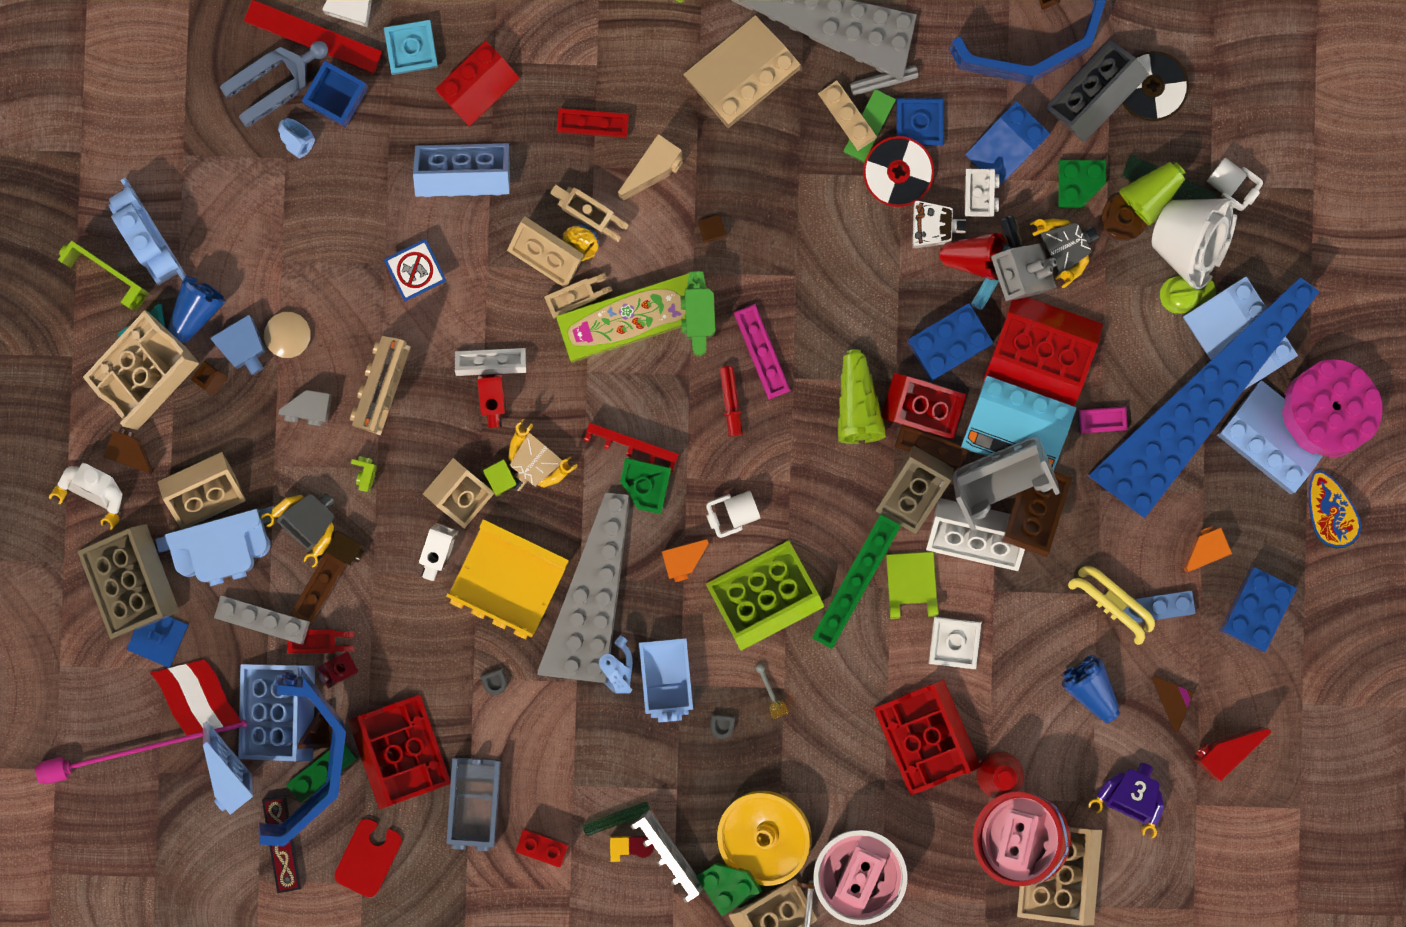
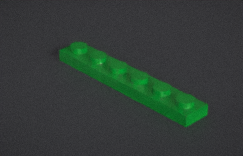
M880 514L811 637L812 639L833 649L901 525Z

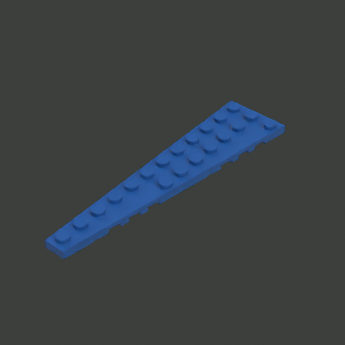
M1299 277L1088 476L1143 518H1146L1320 291Z

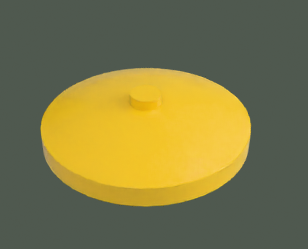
M755 791L739 797L725 810L718 826V847L724 862L728 867L749 870L758 885L771 886L788 881L801 870L810 855L812 834L805 814L792 800L775 792Z

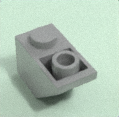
M306 390L279 409L278 414L284 416V421L298 423V419L308 420V425L321 427L322 422L328 423L332 395Z

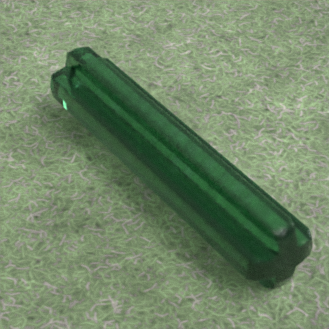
M643 802L583 824L584 833L586 836H590L637 819L648 811L650 806L648 802Z

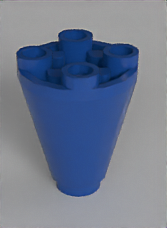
M1089 655L1082 661L1081 665L1076 668L1070 667L1063 672L1062 687L1099 720H1103L1104 723H1110L1120 715L1119 705L1108 673L1100 658Z

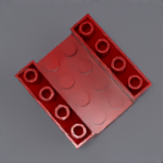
M1029 297L1011 300L1004 325L983 381L989 376L1074 407L1093 360L1103 324Z

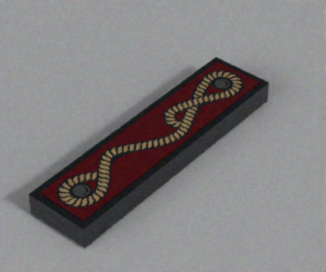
M286 795L262 799L265 823L281 824L290 817ZM291 839L284 847L269 845L277 893L302 889L294 840Z

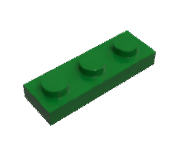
M346 743L344 744L341 771L357 759ZM330 750L286 784L300 803L315 793L326 782Z

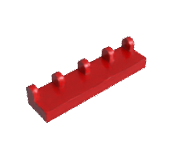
M589 423L584 442L588 443L590 441L591 434L607 439L604 449H609L611 441L629 447L626 454L627 457H631L633 449L651 455L648 463L653 464L656 457L671 462L669 468H672L671 472L673 473L679 454Z

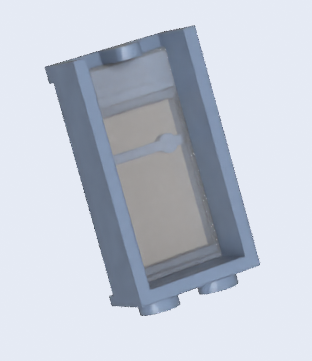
M452 758L446 844H452V849L465 850L467 845L476 846L475 850L490 851V847H495L501 770L500 760Z

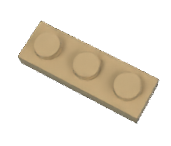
M835 81L818 93L857 151L877 138L838 81Z

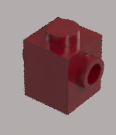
M348 651L317 668L320 681L328 689L359 672Z

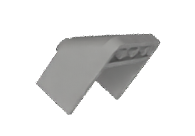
M1039 437L1028 438L962 466L954 471L952 476L956 500L971 531L976 529L974 519L980 520L985 518L991 509L990 504L1033 486L1037 491L1046 492L1053 488L1055 495L1060 493L1057 479Z

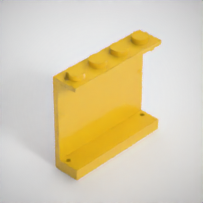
M483 520L479 527L478 535L450 593H447L446 597L450 598L449 603L462 609L465 605L471 608V614L484 619L486 615L494 619L492 624L505 629L507 625L515 629L513 634L523 639H526L527 636L533 637L569 560Z

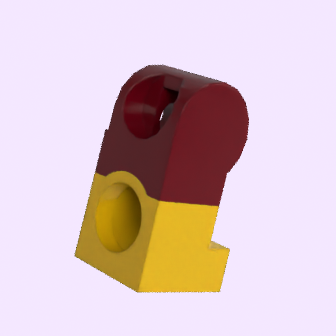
M610 836V861L620 862V855H637L641 858L649 857L653 853L654 845L644 846L643 842L648 839L647 836Z

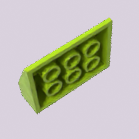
M789 540L706 583L740 651L824 608L816 588Z

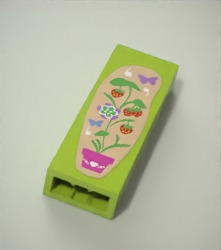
M689 273L556 316L571 363L681 328V319H686V310H681L680 296L685 295Z

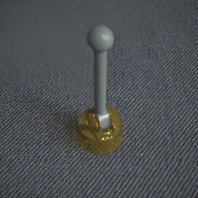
M758 664L756 671L760 673L772 700L769 713L772 720H775L790 712L784 702L776 700L764 672L765 666Z

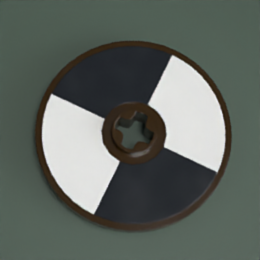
M1150 51L1135 56L1149 75L1122 103L1131 115L1144 121L1156 122L1172 117L1182 108L1189 92V80L1184 67L1176 58L1163 52ZM1150 81H1155L1157 85L1160 84L1156 92H1152L1150 88L1147 89Z

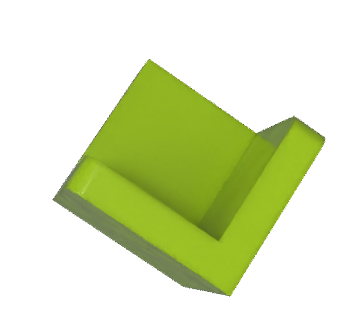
M505 460L483 470L496 496L516 486V482Z

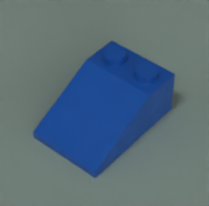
M1016 101L965 156L979 169H995V174H999L1000 187L1049 137L1050 133Z

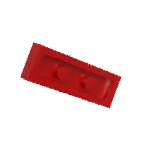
M559 108L557 133L627 139L629 114Z

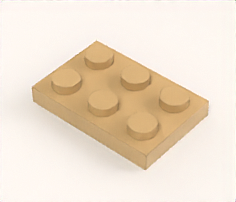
M524 217L520 222L507 249L508 252L564 288L570 284L584 257V254L527 217Z

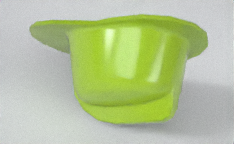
M1181 276L1168 279L1160 290L1162 305L1168 311L1179 314L1191 312L1216 296V288L1212 280L1203 288L1195 289Z

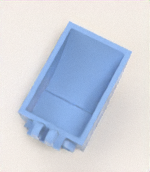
M686 638L639 643L646 714H651V718H658V722L682 720V715H688L689 710H693Z

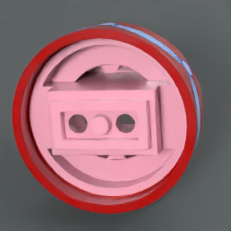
M1010 792L994 798L980 812L973 831V847L979 864L990 877L1009 886H1029L1049 880L1065 864L1071 845L1070 830L1061 810L1050 800L1025 792Z

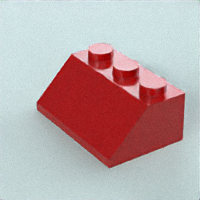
M485 41L439 84L435 91L470 127L520 78L500 54Z

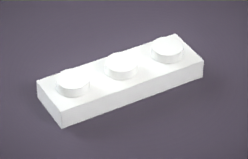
M526 348L455 351L456 376L526 373Z

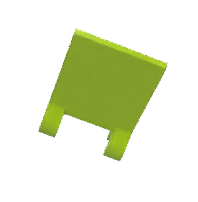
M934 553L886 555L890 619H900L901 604L927 603L928 617L938 616Z

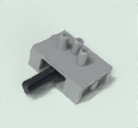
M1007 216L1001 219L1010 249L995 254L991 258L1005 300L1010 301L1035 296L1057 288L1052 275V268L1057 265L1056 259H1047L1042 243L1028 246L1023 245L1014 216Z

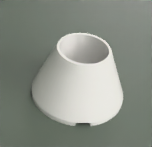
M1228 198L1172 200L1164 207L1156 222L1152 235V247L1195 289H1201L1213 278L1209 274L1215 266L1220 267L1227 253L1237 221V215L1233 214V208L1237 207L1235 201Z

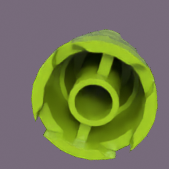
M849 350L847 355L843 356L841 397L839 398L838 441L846 444H859L860 440H865V443L879 441L886 437L883 418H881L878 396H875L872 374L869 372L866 357L861 353V350Z

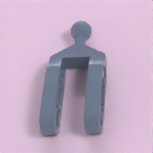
M315 41L311 44L310 51L302 56L279 47L223 83L220 89L226 98H230L283 62L294 77L293 80L240 114L239 118L243 125L249 127L305 89L307 87V63L315 58H324L328 53L327 44L323 41Z

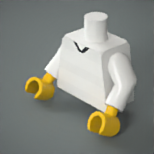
M82 463L80 468L77 466L66 468L58 485L54 487L49 495V499L51 500L53 495H56L60 498L58 504H61L67 495L68 489L107 509L108 513L101 520V525L104 526L109 522L111 525L110 530H112L120 520L117 513L119 512L122 500V492L114 479L86 463Z

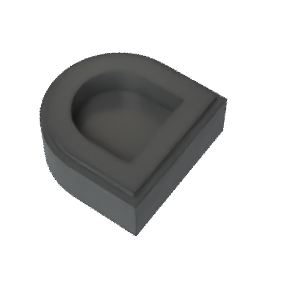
M503 668L480 676L487 693L499 695L505 691L507 679Z
M711 714L710 730L712 734L719 739H726L731 736L734 730L735 716Z

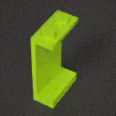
M75 242L66 243L61 248L58 260L71 268L82 253L131 286L120 302L131 310L137 312L150 294Z

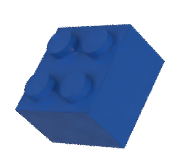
M324 60L302 99V103L313 111L346 128L369 87L365 82Z

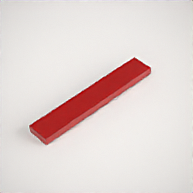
M255 0L251 1L244 18V22L307 48H310L311 44L315 41H323L328 47L327 56L372 74L375 73L383 54L378 49Z

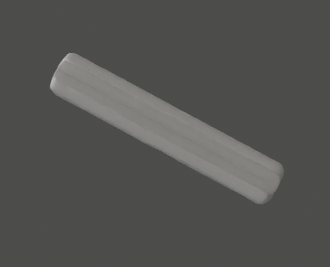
M916 65L905 67L902 81L896 80L897 78L884 73L852 82L850 89L853 95H859L916 79L919 74Z

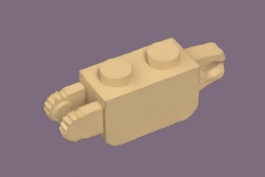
M555 185L550 192L551 195L560 200L558 205L564 212L591 227L599 234H605L619 242L621 237L616 232L607 228L609 223L612 221L618 227L625 230L629 226L626 222L616 217L613 211L576 188L568 187L565 191Z

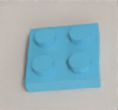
M430 20L384 27L392 75L438 67Z

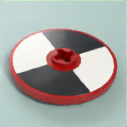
M890 137L877 143L868 153L863 168L864 181L872 196L881 203L893 207L909 206L923 198L930 189L934 177V166L930 154L919 142L908 137ZM899 165H902L905 175L895 178V173L892 172L893 167L897 168Z

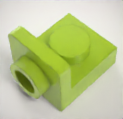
M359 456L358 460H351V464L364 467L363 472L359 471L356 485H359L358 490L371 493L377 465L371 464L372 459Z

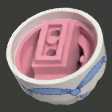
M867 830L847 831L832 838L820 851L814 868L815 891L824 908L837 919L857 925L875 923L890 915L904 897L907 887L905 861L896 846L880 834ZM863 862L870 864V868L866 871L861 869ZM853 884L860 886V890L857 893L851 891Z

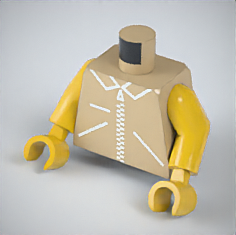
M521 419L516 425V432L510 442L508 458L511 462L510 466L517 471L513 476L516 482L514 488L517 491H520L528 481L535 487L540 486L543 488L557 484L568 473L578 467L577 464L572 467L569 466L568 460L571 456L561 460L529 433L533 428L532 423L528 428H524L522 425L524 419Z

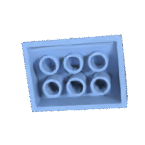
M1244 277L1183 316V319L1210 360H1212L1267 307L1248 278ZM1286 336L1246 388L1298 356Z
M1260 380L1217 433V436L1285 491L1293 494L1310 475L1323 455L1316 453L1313 455L1297 444L1284 424L1282 409H1284L1285 399Z
M241 664L239 718L246 720L248 725L245 729L239 727V759L313 761V748L297 749V745L314 719V703L306 697L277 695L275 682L276 675H282L283 672H292L297 674L296 677H300L302 668L315 684V666Z
M206 721L203 723V748L216 798L214 802L221 811L227 810L231 815L253 797L252 774Z

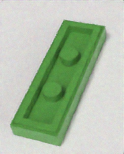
M875 89L862 116L875 135L878 136L896 99ZM849 139L843 153L864 163L875 140L857 151Z

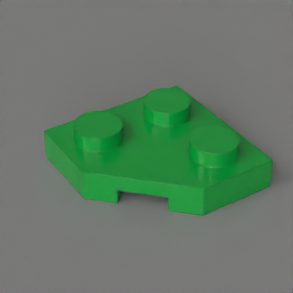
M1059 160L1058 208H1082L1106 184V160Z
M625 458L620 482L629 493L637 509L662 514L672 468Z
M715 863L696 876L721 916H724L762 891L749 870L736 869L721 863Z

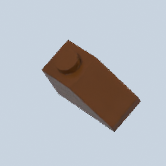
M122 428L120 433L113 430L104 457L152 474L153 468L140 440L133 438L135 433Z

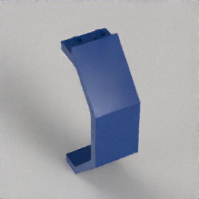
M1092 0L1093 10L1082 40L1034 66L973 56L966 48L961 37L951 42L949 51L960 70L1031 84L1088 52L1093 44L1106 0Z
M302 668L300 677H296L297 674L292 672H283L282 675H276L277 695L309 698L332 727L327 779L285 822L281 824L259 823L258 836L260 845L284 847L336 800L339 794L346 736L344 722Z

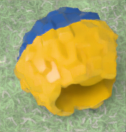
M578 224L567 228L563 233L562 240L584 254L582 261L595 256L596 251H598L599 240L596 232L591 227Z

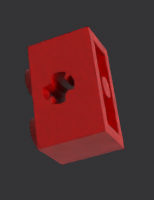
M524 828L515 852L560 868L569 843Z

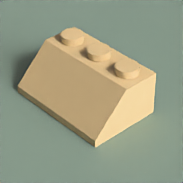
M223 452L158 481L162 499L181 530L246 501L235 474Z

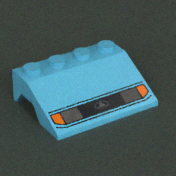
M987 376L982 384L981 392L961 448L988 456L1028 438L1039 437L1054 471L1076 407Z

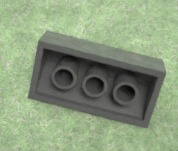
M1109 40L1045 109L1068 131L1085 143L1146 79L1149 73L1136 57Z

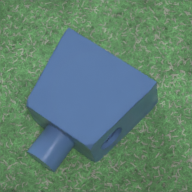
M250 315L211 337L213 343L235 368L239 369L246 365L251 375L264 369L258 357L264 354L266 350L255 321Z

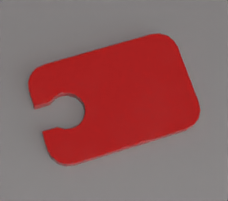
M363 819L357 825L334 875L337 883L365 897H373L379 892L402 843L400 834L389 828L384 844L380 846L374 845L370 841V835L376 829L378 823L371 819Z

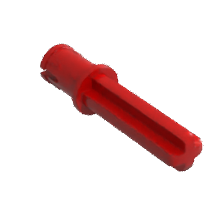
M724 366L720 368L726 412L723 415L727 419L728 437L743 435L740 418L742 411H739L733 366Z

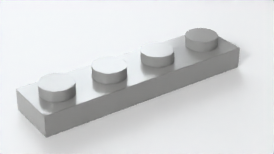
M220 596L214 616L215 619L302 645L304 644L310 624L306 620L225 596Z

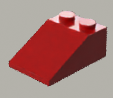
M894 373L881 418L954 439L967 394Z
M1260 727L1212 742L1208 745L1204 743L1195 752L1197 756L1194 760L1213 780L1221 782L1272 731L1269 728Z

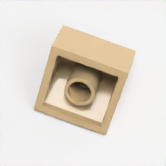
M454 458L423 493L434 505L464 529L494 494L489 487Z

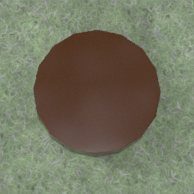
M1121 195L1111 198L1102 210L1101 222L1103 228L1109 236L1116 240L1129 241L1135 239L1144 232L1147 226Z

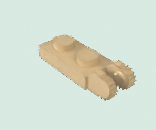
M606 273L590 279L586 278L545 296L544 298L553 319L558 315L574 311L597 301V298L613 292L610 286L593 293L590 286L603 282L607 278Z

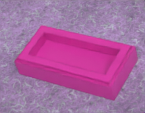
M1126 407L1078 410L1080 434L1128 430Z

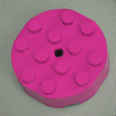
M1331 359L1318 362L1293 379L1284 394L1286 395L1284 409H1282L1284 424L1297 444L1313 455L1316 453L1329 456V458L1345 456L1370 440L1377 432L1381 423L1383 409L1378 389L1364 370L1347 361Z

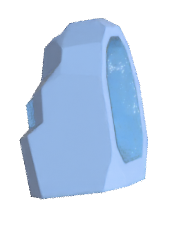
M285 118L280 121L278 131L280 132L281 140L286 144V149L299 159L306 156L315 142L312 132L294 119Z

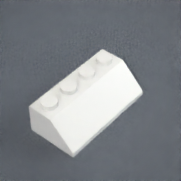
M942 498L938 500L927 543V551L1015 571L1019 570L1025 549L1002 541L1010 514L990 509L985 518L980 520L974 519L976 529L971 531L958 502Z

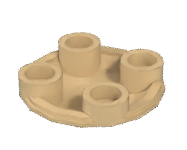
M281 312L274 315L268 321L264 330V340L267 348L274 355L282 358H293L302 355L308 347L311 330L308 322L301 315L293 312Z

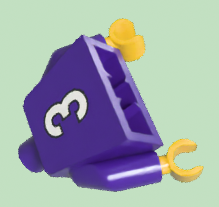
M1140 763L1137 771L1129 769L1126 773H1118L1108 779L1097 793L1098 797L1091 799L1088 805L1090 808L1092 803H1099L1100 808L1096 813H1100L1103 808V801H1106L1105 806L1143 823L1144 825L1141 827L1143 836L1148 828H1152L1151 838L1157 835L1155 825L1159 824L1165 807L1162 792L1159 790V782L1150 778L1153 767L1146 763Z

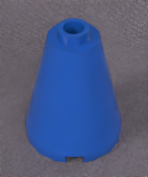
M185 276L182 281L167 329L181 343H187L226 302V300H223L224 296L206 283L203 285L196 284L198 279L190 276Z

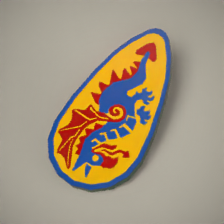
M1315 471L1312 475L1308 492L1314 533L1318 540L1328 547L1335 549L1346 548L1354 544L1359 538L1362 528L1360 517L1355 506L1339 483L1324 471Z

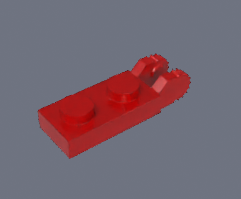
M308 630L303 645L287 640V653L354 652V646H336V637L351 638L354 637V631Z

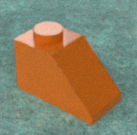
M1212 525L1200 530L1202 535L1195 538L1184 565L1185 572H1190L1232 554L1222 528L1215 529Z
M708 539L662 551L669 579L674 578L675 582L689 579L688 574L693 573L709 545Z

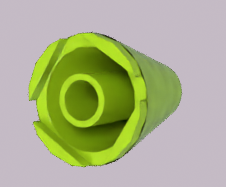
M1168 162L1123 187L1119 193L1128 205L1132 206L1135 213L1147 225H1151L1156 221L1164 207L1185 181L1183 175L1186 172L1177 162L1174 165Z

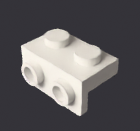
M966 169L965 216L993 217L994 212L999 211V198H994L995 188H999V174H995V169Z

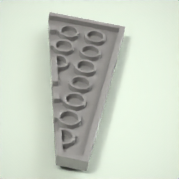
M731 0L747 9L755 10L768 16L770 20L781 22L795 32L797 30L804 33L810 39L837 52L841 51L852 56L860 63L864 62L875 67L877 71L885 72L897 78L896 80L898 81L903 80L917 14L853 0Z
M605 493L537 675L607 683L608 678L599 667V659L605 654H611L630 502L629 495Z

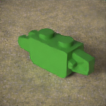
M689 272L685 295L680 296L681 310H686V319H681L682 333H687V339H692V351L696 356L700 357L706 353V338H711L715 334L714 293L709 288L706 289L703 272Z

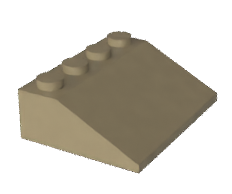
M147 524L128 528L77 551L110 639L179 613Z

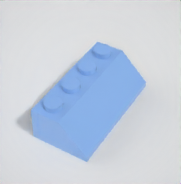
M509 143L415 146L413 168L415 197L509 194Z

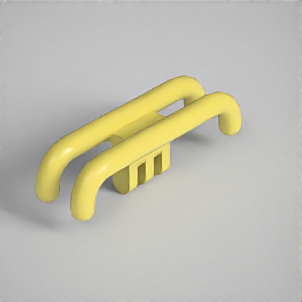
M1092 566L1080 568L1078 571L1080 577L1090 575L1109 591L1104 595L1091 583L1081 578L1070 580L1068 587L1070 589L1079 587L1086 591L1098 602L1096 606L1099 608L1105 607L1103 612L1106 614L1111 612L1113 620L1118 618L1135 633V644H1142L1145 639L1144 630L1151 632L1155 627L1153 616L1097 568ZM1127 606L1145 621L1144 630L1123 611Z

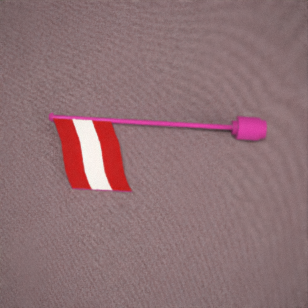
M207 661L191 662L150 673L160 686L172 715L186 736L73 764L69 760H65L63 756L41 761L39 765H35V774L39 784L45 783L47 785L68 780L73 768L203 737V723L206 721L217 733L239 727L245 729L248 724L246 720H241L228 702L216 673Z

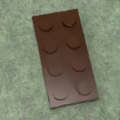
M1053 471L1060 491L1057 495H1055L1053 488L1049 491L1041 492V490H1035L1034 486L1017 493L1002 541L1047 557L1072 477Z

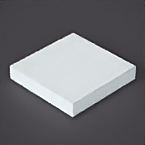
M934 617L929 664L976 669L981 622Z

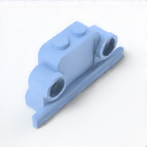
M126 178L121 179L125 188L109 198L111 204L108 205L113 213L111 217L139 263L147 268L158 285L179 274L183 281L187 275Z
M274 506L261 510L254 509L165 534L164 537L155 539L158 551L160 553L170 550L175 569L178 573L186 577L196 575L198 580L209 582L210 586L224 583V578L231 576L233 580L247 577L246 572L250 571L254 566L253 557L261 558L270 550L271 542L266 535L264 523L271 522L272 519L267 515L261 520V516L265 513H271Z

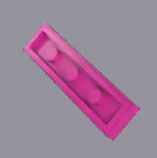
M756 304L734 312L733 314L768 400L790 392Z

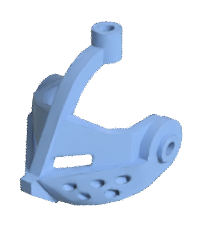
M621 635L615 641V645L624 652L626 666L613 655L605 654L599 659V667L607 676V683L604 684L615 693H631L632 655L629 648L625 645L628 640Z

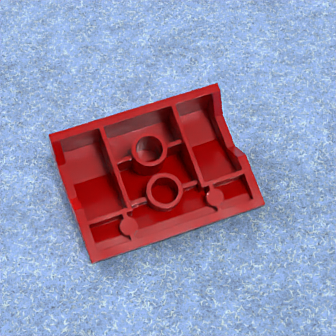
M944 679L873 708L910 796L955 777L971 773L981 767Z
M420 695L348 720L379 810L451 784Z

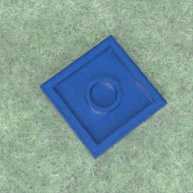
M897 98L896 136L911 138L923 146H944V98Z

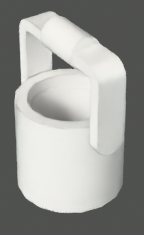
M1226 157L1206 181L1222 193L1221 197L1223 199L1228 198L1235 201L1236 209L1239 211L1244 210L1248 204L1251 205L1260 194L1259 189L1263 185V181L1245 167L1239 168ZM1248 177L1257 185L1249 191L1244 198L1243 204H1240L1231 196L1244 179Z
M750 490L733 497L727 494L706 503L709 513L706 516L710 527L715 529L717 536L720 538L743 530L742 525L761 519ZM724 501L734 528L721 533L719 521L711 505Z

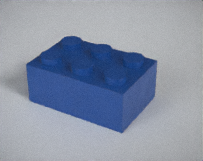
M969 303L907 341L931 382L994 344Z
M1250 567L1219 631L1260 652H1266L1297 588L1255 567Z

